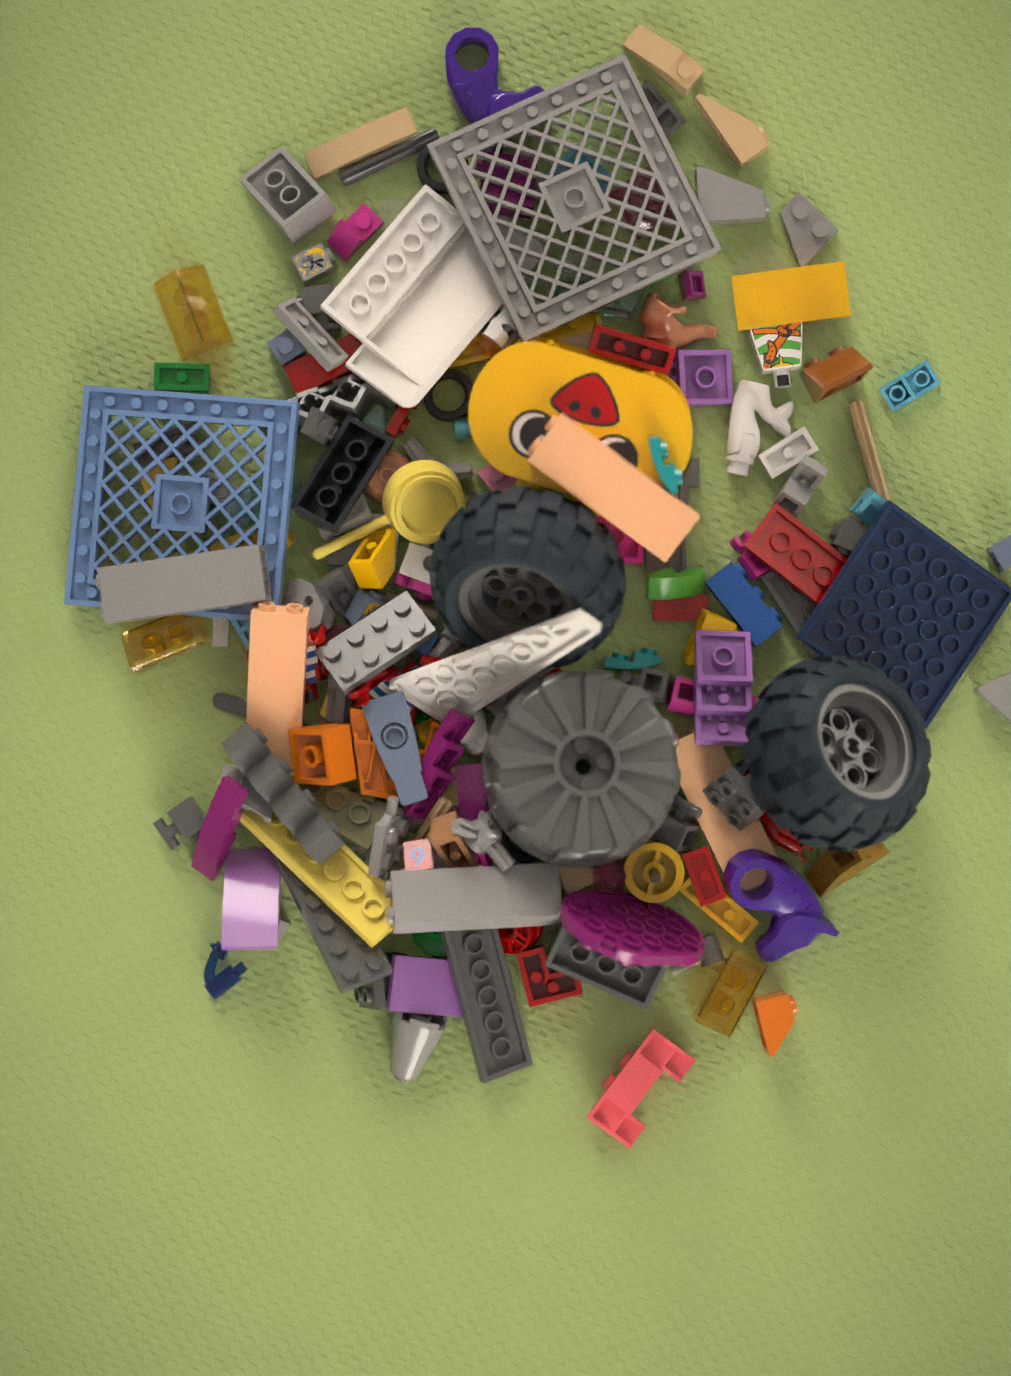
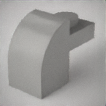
M805 455L788 477L772 505L777 503L797 518L829 469Z

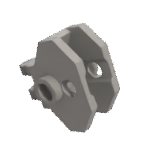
M299 578L289 582L285 601L281 605L286 606L290 603H298L303 605V607L310 608L309 629L313 627L314 631L319 632L320 626H325L327 631L330 630L333 625L335 610L320 587Z

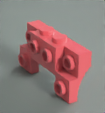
M652 1027L632 1053L627 1051L618 1063L622 1066L615 1075L610 1073L603 1082L602 1087L605 1088L602 1092L603 1094L587 1113L586 1118L630 1149L641 1132L646 1128V1125L631 1115V1113L663 1071L680 1083L690 1067L696 1062V1059Z

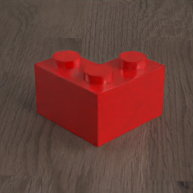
M543 945L527 948L516 953L529 1007L583 994L579 980L556 970L549 971V968L545 966L546 956Z

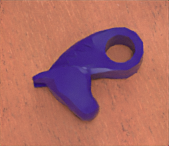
M466 27L454 33L446 45L445 64L449 91L459 111L470 125L545 91L538 85L529 87L522 92L498 90L499 47L493 36L483 29ZM470 44L482 47L489 57L486 65L475 71L462 68L456 60L458 51ZM497 145L492 147L493 152L496 151ZM503 146L501 147L499 153H503Z
M751 848L738 852L728 861L723 876L725 886L732 898L741 907L773 913L768 930L755 942L756 951L763 961L770 963L777 961L795 950L808 946L822 933L835 937L838 936L839 931L824 917L819 901L811 887L783 859L763 850ZM755 868L767 870L766 879L761 886L753 890L740 888L741 879L746 872Z

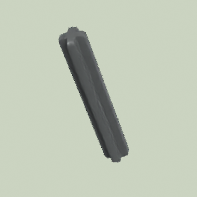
M435 128L424 131L340 171V180L344 186H348L420 152L428 143L440 139L439 134Z

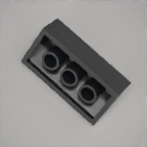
M348 414L290 506L298 517L317 528L337 534L395 440Z

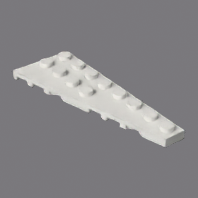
M578 609L396 676L390 680L389 689L393 692L403 691L407 701L441 723L451 708L472 715L601 631V623L582 609Z

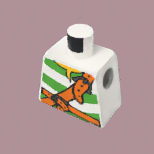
M802 322L752 328L748 332L760 374L773 373L775 388L791 386L789 371L799 370L801 367Z

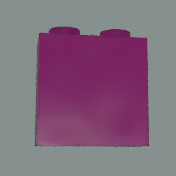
M483 151L492 156L495 154V152ZM499 153L498 158L513 162L515 154ZM519 155L516 164L531 169L534 157ZM483 159L481 161L477 160L475 170L487 174L491 162ZM495 164L491 176L506 181L510 169ZM513 171L510 182L524 187L528 175ZM532 177L528 189L535 191L536 178ZM479 179L478 187L480 191L482 190L485 180ZM489 182L485 194L500 198L503 187ZM507 189L504 200L518 205L522 194ZM526 195L522 207L533 210L535 198ZM486 201L493 216L497 205ZM501 207L498 216L514 218L515 211ZM519 213L518 219L531 220V217Z

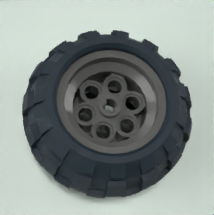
M529 486L507 487L504 492L494 490L474 497L465 509L461 507L443 527L431 556L432 566L429 576L432 599L436 601L439 616L452 635L459 637L468 650L582 609L601 623V631L545 668L550 666L557 668L567 666L581 660L590 649L594 651L607 638L620 616L626 590L624 559L619 557L618 542L613 533L604 523L596 521V515L580 502H573L563 497L562 493L549 489L542 491L531 489Z
M818 656L811 660H803L779 673L759 694L758 698L760 700L749 711L745 724V734L748 741L743 745L745 766L749 769L752 779L750 785L758 800L761 799L767 808V815L782 830L789 829L791 835L797 838V841L810 847H827L828 851H856L887 840L892 834L899 832L917 812L916 806L926 794L931 773L928 763L932 757L930 740L926 736L923 725L925 723L918 707L915 708L908 697V692L897 681H894L892 678L888 679L883 670L863 660H847V656Z

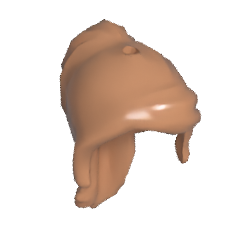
M651 292L646 295L640 312V322L643 327L641 337L674 346L676 351L702 338H716V332L719 329L701 323L681 324L673 315L685 313L686 307L682 306L679 308L680 302L675 304L664 303L657 292Z

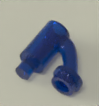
M219 940L216 943L210 944L212 951L204 969V986L215 1000L242 980L241 975L248 970L241 961L234 967L230 964L219 974L215 975L218 959L220 958L223 961L226 959L225 956L229 954L227 950H222Z

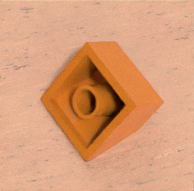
M330 723L288 729L294 779L298 784L335 785L356 779L349 724Z
M784 990L751 997L763 1049L769 1057L774 1056L795 1022L793 1014L798 1013L794 997L788 995Z

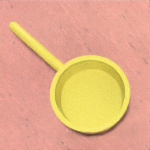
M417 460L402 466L389 478L382 496L384 515L315 549L312 553L313 557L317 560L389 524L403 537L419 544L436 543L446 523L461 507L464 509L466 507L465 496L459 479L446 465L433 460Z

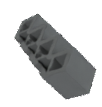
M354 374L334 380V384L319 389L314 387L296 393V397L286 400L300 402L298 430L299 428L302 429L311 407L322 410L332 418H335L337 415L346 419L349 414L362 421L372 403L396 411L399 406L358 375L355 376ZM260 427L267 435L268 428Z
M246 722L226 738L221 745L232 761L246 774L253 787L270 804L278 818L295 835L303 849L320 865L345 844L339 836L342 830L333 819L329 821L315 805L317 799L308 788L303 790L290 774L293 771L290 765L283 758L279 760L265 743L268 739L258 727L253 730Z

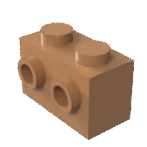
M456 811L430 819L431 831L428 832L429 842L435 848L442 863L447 868L479 867L478 854L469 847L464 836L452 832L450 828L452 820L460 818Z

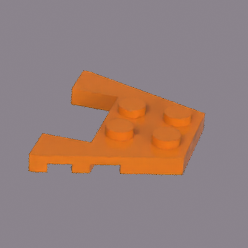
M349 707L359 793L385 799L389 796L399 798L395 783L388 775L375 742L370 740L371 731L363 709ZM429 722L425 749H418L420 762L441 723Z

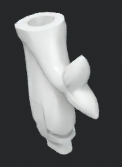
M747 380L740 381L730 414L727 453L730 456H726V460H729L726 472L747 476L749 465L754 464V459L760 447V430L756 421L755 410L764 421L772 425L775 431L787 437L791 434L788 418L793 411V401L774 408L771 403L769 385Z

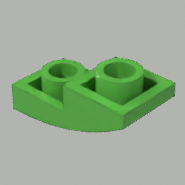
M701 566L676 573L669 567L647 574L646 597L648 599L668 600L703 594L706 571Z

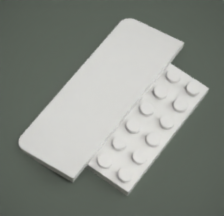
M425 184L320 305V309L363 343L346 362L345 367L400 407L412 408L423 399L502 306L503 302L457 209ZM506 216L497 217L498 219L512 223V220H510ZM498 226L506 241L509 229ZM513 231L509 243L524 248L528 236ZM531 238L528 250L543 254L541 243L537 239ZM510 250L518 266L521 254ZM525 256L521 268L531 271L539 260Z

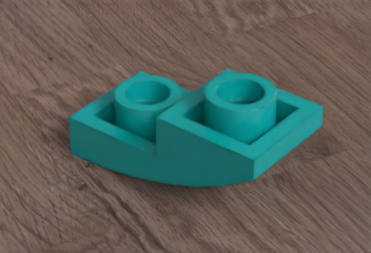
M660 435L649 436L652 458L662 481L672 494L678 493L677 486H683L681 468L675 469V462L663 463V459H668L666 441L661 442Z
M641 648V652H634L631 662L627 661V655L612 652L611 657H605L603 668L614 670L642 669V667L660 664L662 657L657 656L656 650Z

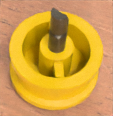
M649 839L640 848L625 856L623 863L624 880L629 891L638 899L649 903L666 901L673 897L682 886L684 880L682 858L679 852L656 839Z

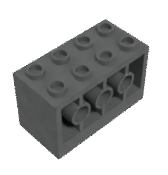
M562 921L560 925H557L550 940L545 966L641 1008L648 1009L668 967L663 965L646 967L631 964L629 967L623 966L615 959L603 955L594 949L588 950L583 948L578 943L579 939L562 927Z

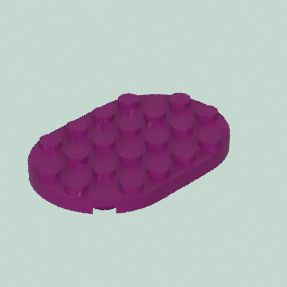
M573 892L565 897L559 909V916L563 923L562 927L579 939L578 943L583 948L588 950L594 949L603 955L615 959L623 966L629 967L631 964L646 967L651 965H663L666 967L682 965L689 967L697 963L704 952L703 948L706 944L704 937L689 920L669 907L665 909L657 903L642 901L631 893Z

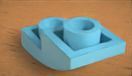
M926 360L879 390L891 410L895 412L935 388L941 382Z

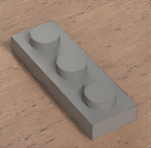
M295 297L276 306L273 313L327 372L345 363L349 357L346 352Z

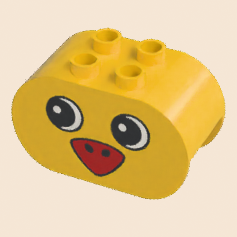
M540 336L530 342H522L519 339L514 345L500 351L482 369L473 386L469 400L468 419L473 440L483 457L500 472L517 478L515 486H529L531 489L542 491L550 490L551 488L570 494L569 500L580 502L597 517L600 516L598 512L527 461L531 456L527 450L536 438L542 441L548 433L544 427L553 415L559 418L563 412L668 491L669 489L662 481L654 464L649 436L660 435L661 442L666 441L668 459H663V463L675 462V469L681 468V474H683L688 463L692 447V422L689 405L679 386L664 374L597 355L585 348Z

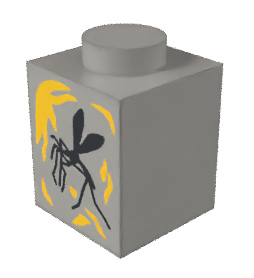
M321 243L291 257L305 286L334 272L332 264L336 263V260L330 248L324 249Z

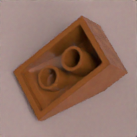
M842 345L828 352L829 358L822 361L819 358H815L805 363V369L802 370L800 376L813 402L816 403L863 380L874 368L872 363L852 346L844 349Z

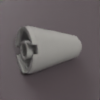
M393 1011L390 1072L396 1080L408 1083L410 1080L417 1078L447 1026L448 1019L446 1016Z

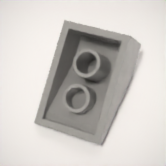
M282 146L239 179L276 227L293 245L336 212L325 191Z

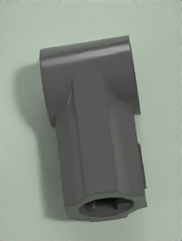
M328 673L326 721L349 723V707H352V699L348 697V694L344 695Z
M716 933L703 936L706 944L703 948L704 952L697 963L689 967L671 965L673 975L689 971L698 966L706 967L724 960L725 958Z

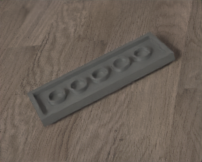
M271 852L340 993L343 994L392 974L393 969L380 943L378 942L371 948Z
M498 929L440 931L480 1081L487 1083L532 1065L533 1062Z

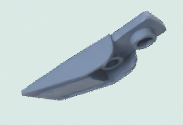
M398 691L369 700L366 706H362L382 762L389 777L395 783L401 805L407 806L426 800L428 794L421 775L422 768L417 741L404 692Z

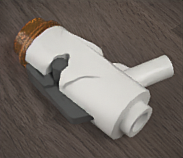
M504 304L500 307L501 312L497 316H493L486 330L479 336L480 341L477 343L478 347L492 358L507 347L514 345L520 338Z

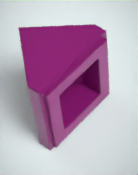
M684 270L678 275L682 302L706 298L702 271Z

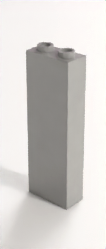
M259 544L98 568L99 575H96V586L98 591H101L102 602L99 604V612L104 622L110 624L257 604L261 601H272L266 546Z
M552 863L512 865L505 871H502L498 866L391 871L389 881H385V898H390L391 907H387V924L393 925V934L561 924L559 909L562 905L559 870L558 865Z

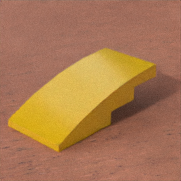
M845 261L731 276L738 331L802 322L803 324L851 316Z

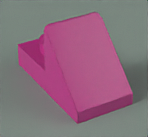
M363 203L346 221L342 218L340 219L327 243L347 262L384 225V222Z

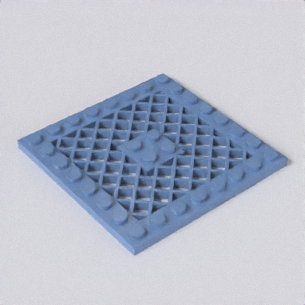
M84 385L64 604L99 607L102 598L101 591H98L96 586V575L98 568L109 558L116 565L133 563L136 560L141 562L145 561L141 555L149 548H152L158 555L157 559L168 558L177 549L182 555H189L182 545L191 537L200 546L192 554L211 551L209 547L218 539L226 549L237 548L245 541L250 546L255 545L250 537L258 531L257 544L266 546L272 594L271 602H274L275 605H281L300 402ZM112 416H117V417L111 422V417H112ZM128 417L144 419L134 426ZM154 419L171 421L161 428ZM124 421L130 431L120 439L113 429ZM180 421L197 423L187 430ZM150 423L157 433L146 441L139 431ZM207 423L224 425L214 433ZM177 425L183 435L173 443L166 433ZM233 425L249 426L250 428L241 435ZM203 427L210 437L199 445L193 438V435ZM260 427L268 428L267 435ZM230 429L237 439L226 448L219 437ZM257 431L264 441L253 450L246 442V439ZM111 436L116 443L109 449V438ZM136 436L142 443V446L132 454L125 444ZM162 438L169 448L158 455L151 446ZM189 440L195 450L185 458L178 448ZM215 442L222 452L211 460L204 450ZM242 444L249 454L238 462L231 452ZM121 448L128 458L117 466L111 456ZM266 448L264 463L258 454ZM147 450L154 458V461L144 468L137 458ZM174 452L181 462L170 470L163 461ZM198 455H201L207 462V465L197 473L190 462ZM227 456L234 467L223 475L216 465ZM254 459L261 469L250 477L243 467ZM107 463L113 469L108 476H106ZM133 463L140 473L129 481L122 471ZM159 465L166 474H156L154 481L148 473ZM186 467L192 476H179L177 474ZM211 469L220 478L213 485L211 478L203 477ZM239 471L246 482L236 490L228 480ZM119 476L125 486L115 494L108 484L115 477ZM263 476L261 491L255 482ZM144 477L152 488L144 495H141L134 486ZM224 484L232 494L221 503L214 492ZM251 486L258 494V497L248 505L241 497V494ZM130 490L137 501L127 508L120 498ZM104 491H106L111 498L103 504ZM154 494L152 509L146 501ZM211 498L217 507L209 513ZM237 499L244 509L233 518L226 507ZM116 503L123 513L113 521L105 511ZM261 503L260 517L258 518L253 509ZM142 505L149 515L139 523L132 513ZM222 512L229 522L218 530L211 520ZM249 514L256 524L245 532L238 522ZM103 517L108 526L101 531ZM128 518L135 528L127 535H124L117 526ZM150 522L151 529L160 530L152 538L143 529ZM209 526L214 535L204 543L197 533L207 534ZM234 526L241 537L230 545L223 535ZM113 530L120 541L110 548L103 538ZM171 531L187 533L177 540ZM140 533L146 540V543L136 550L129 541ZM166 535L173 545L163 553L156 545V542ZM100 545L106 553L98 559ZM125 545L132 555L122 563L115 553ZM254 604L180 615L251 621V611Z

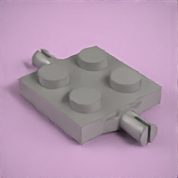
M395 796L387 797L386 812H384L383 818L375 823L368 875L376 878L380 877L384 882L387 881L390 869L404 858L403 842L410 825L409 820H407L408 815L404 813V808L398 807L399 798Z

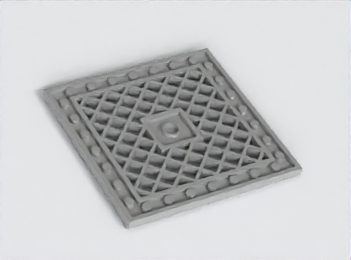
M625 54L427 144V150L522 342H530L716 255L722 250ZM612 93L614 98L609 97L607 95ZM596 100L593 111L581 107ZM600 101L615 106L611 117L596 112ZM618 108L625 122L615 119ZM572 111L568 122L557 118ZM575 112L590 117L587 128L572 124ZM594 119L608 124L605 135L590 130ZM547 123L543 133L533 130V128ZM551 124L565 128L562 140L547 135ZM612 125L627 130L623 141L609 137ZM569 130L584 135L580 146L566 142ZM630 132L637 146L627 143ZM522 134L519 145L507 141ZM526 135L541 140L537 151L523 146ZM587 137L602 141L599 153L584 148ZM544 142L559 146L556 157L541 153ZM606 143L621 148L617 159L602 154ZM497 145L494 156L483 152ZM502 146L516 151L513 162L498 158ZM563 148L578 153L574 164L559 159ZM624 150L639 155L635 166L621 161ZM520 153L534 157L531 169L516 164ZM581 154L596 159L593 170H591L588 161L578 165ZM472 157L471 163L468 167L465 160ZM642 157L650 171L639 168ZM477 158L491 162L487 174L473 169ZM538 159L553 164L549 176L534 171ZM600 161L614 166L611 177L596 172ZM495 164L510 169L506 181L491 176ZM557 166L567 169V171L553 177ZM618 168L632 172L629 184L614 179ZM513 171L528 175L524 187L510 182ZM636 174L651 179L647 190L633 186ZM474 177L485 180L481 191ZM532 177L543 181L537 185L539 192L528 189ZM597 180L608 184L605 195ZM489 182L503 187L500 198L485 194ZM654 182H656L662 196L651 192ZM612 186L626 190L623 202L608 197ZM507 189L522 194L518 205L504 200ZM630 192L645 197L641 208L627 204ZM526 195L540 200L536 212L522 207ZM648 199L663 203L659 215L645 210ZM486 201L497 205L493 216ZM544 202L552 217L540 213ZM609 205L620 208L616 220L605 216L612 211ZM667 206L674 220L663 217ZM501 207L515 211L512 223L497 218ZM624 210L638 215L635 226L620 221ZM519 213L534 218L530 230L515 225ZM642 217L657 221L653 233L639 228ZM538 220L552 224L549 236L534 231ZM595 220L592 231L580 228ZM599 221L614 226L610 238L596 233ZM661 223L675 228L672 239L657 235ZM498 226L509 229L506 241ZM556 226L561 236L571 232L567 243L552 238ZM618 228L632 233L629 244L614 240ZM513 231L528 236L524 248L509 243ZM680 231L683 238L676 241L678 232ZM574 233L589 238L586 249L571 245ZM636 234L651 239L647 251L632 246ZM531 238L546 243L543 254L528 250ZM593 239L608 244L604 256L589 251ZM655 241L666 245L651 252ZM550 244L565 249L561 261L546 256ZM611 246L626 251L623 262L608 258ZM510 250L521 254L518 266ZM568 251L583 256L579 267L565 263ZM630 253L642 256L627 263ZM525 256L540 261L536 273L521 268ZM587 257L602 262L598 274L583 269ZM544 262L558 267L555 279L540 274ZM605 264L616 267V269L602 275ZM562 269L577 274L573 286L558 281ZM522 275L533 278L530 291ZM580 276L593 279L577 287ZM537 280L552 285L548 297L533 292ZM556 287L567 291L552 298ZM534 300H537V301H540V302H543V303H541V304H539V305H536V303H535Z

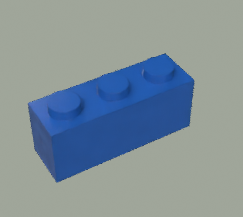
M731 561L705 582V586L736 623L741 632H750L751 644L755 648L783 627L780 624L782 617L774 607L768 608L762 601L765 598L762 591L756 585L751 587L745 578L748 577V574L739 563L734 565Z

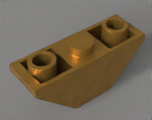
M882 842L856 851H827L805 876L819 897L822 898L887 855L889 851Z

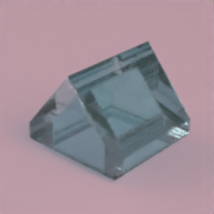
M377 405L362 421L386 434L384 407Z

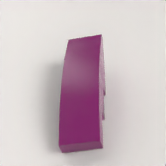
M451 708L421 761V775L428 798L405 806L404 813L406 815L425 821L439 797L444 795L456 778L452 774L451 769L465 751L460 742L475 722L470 714Z
M482 763L455 765L460 818L470 822L478 819L480 811L487 812L486 796L483 782L481 781Z
M230 776L222 777L211 801L198 837L191 867L212 881L216 879L237 836V833L234 831L243 814V811L240 809L249 793L248 788Z

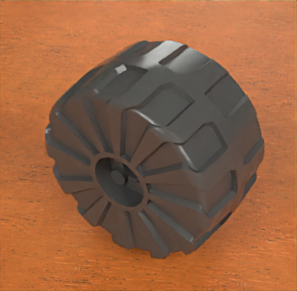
M593 669L589 672L561 671L548 675L525 687L505 705L495 719L486 739L481 765V781L483 782L485 796L490 807L489 812L493 820L520 846L519 849L535 859L538 858L564 867H595L614 862L629 855L645 844L659 829L671 808L680 785L681 771L678 767L676 747L679 745L673 725L663 719L654 706L655 699L640 686H630L614 678V673L604 670ZM577 761L586 762L589 767L587 774L581 775L576 771L575 763Z

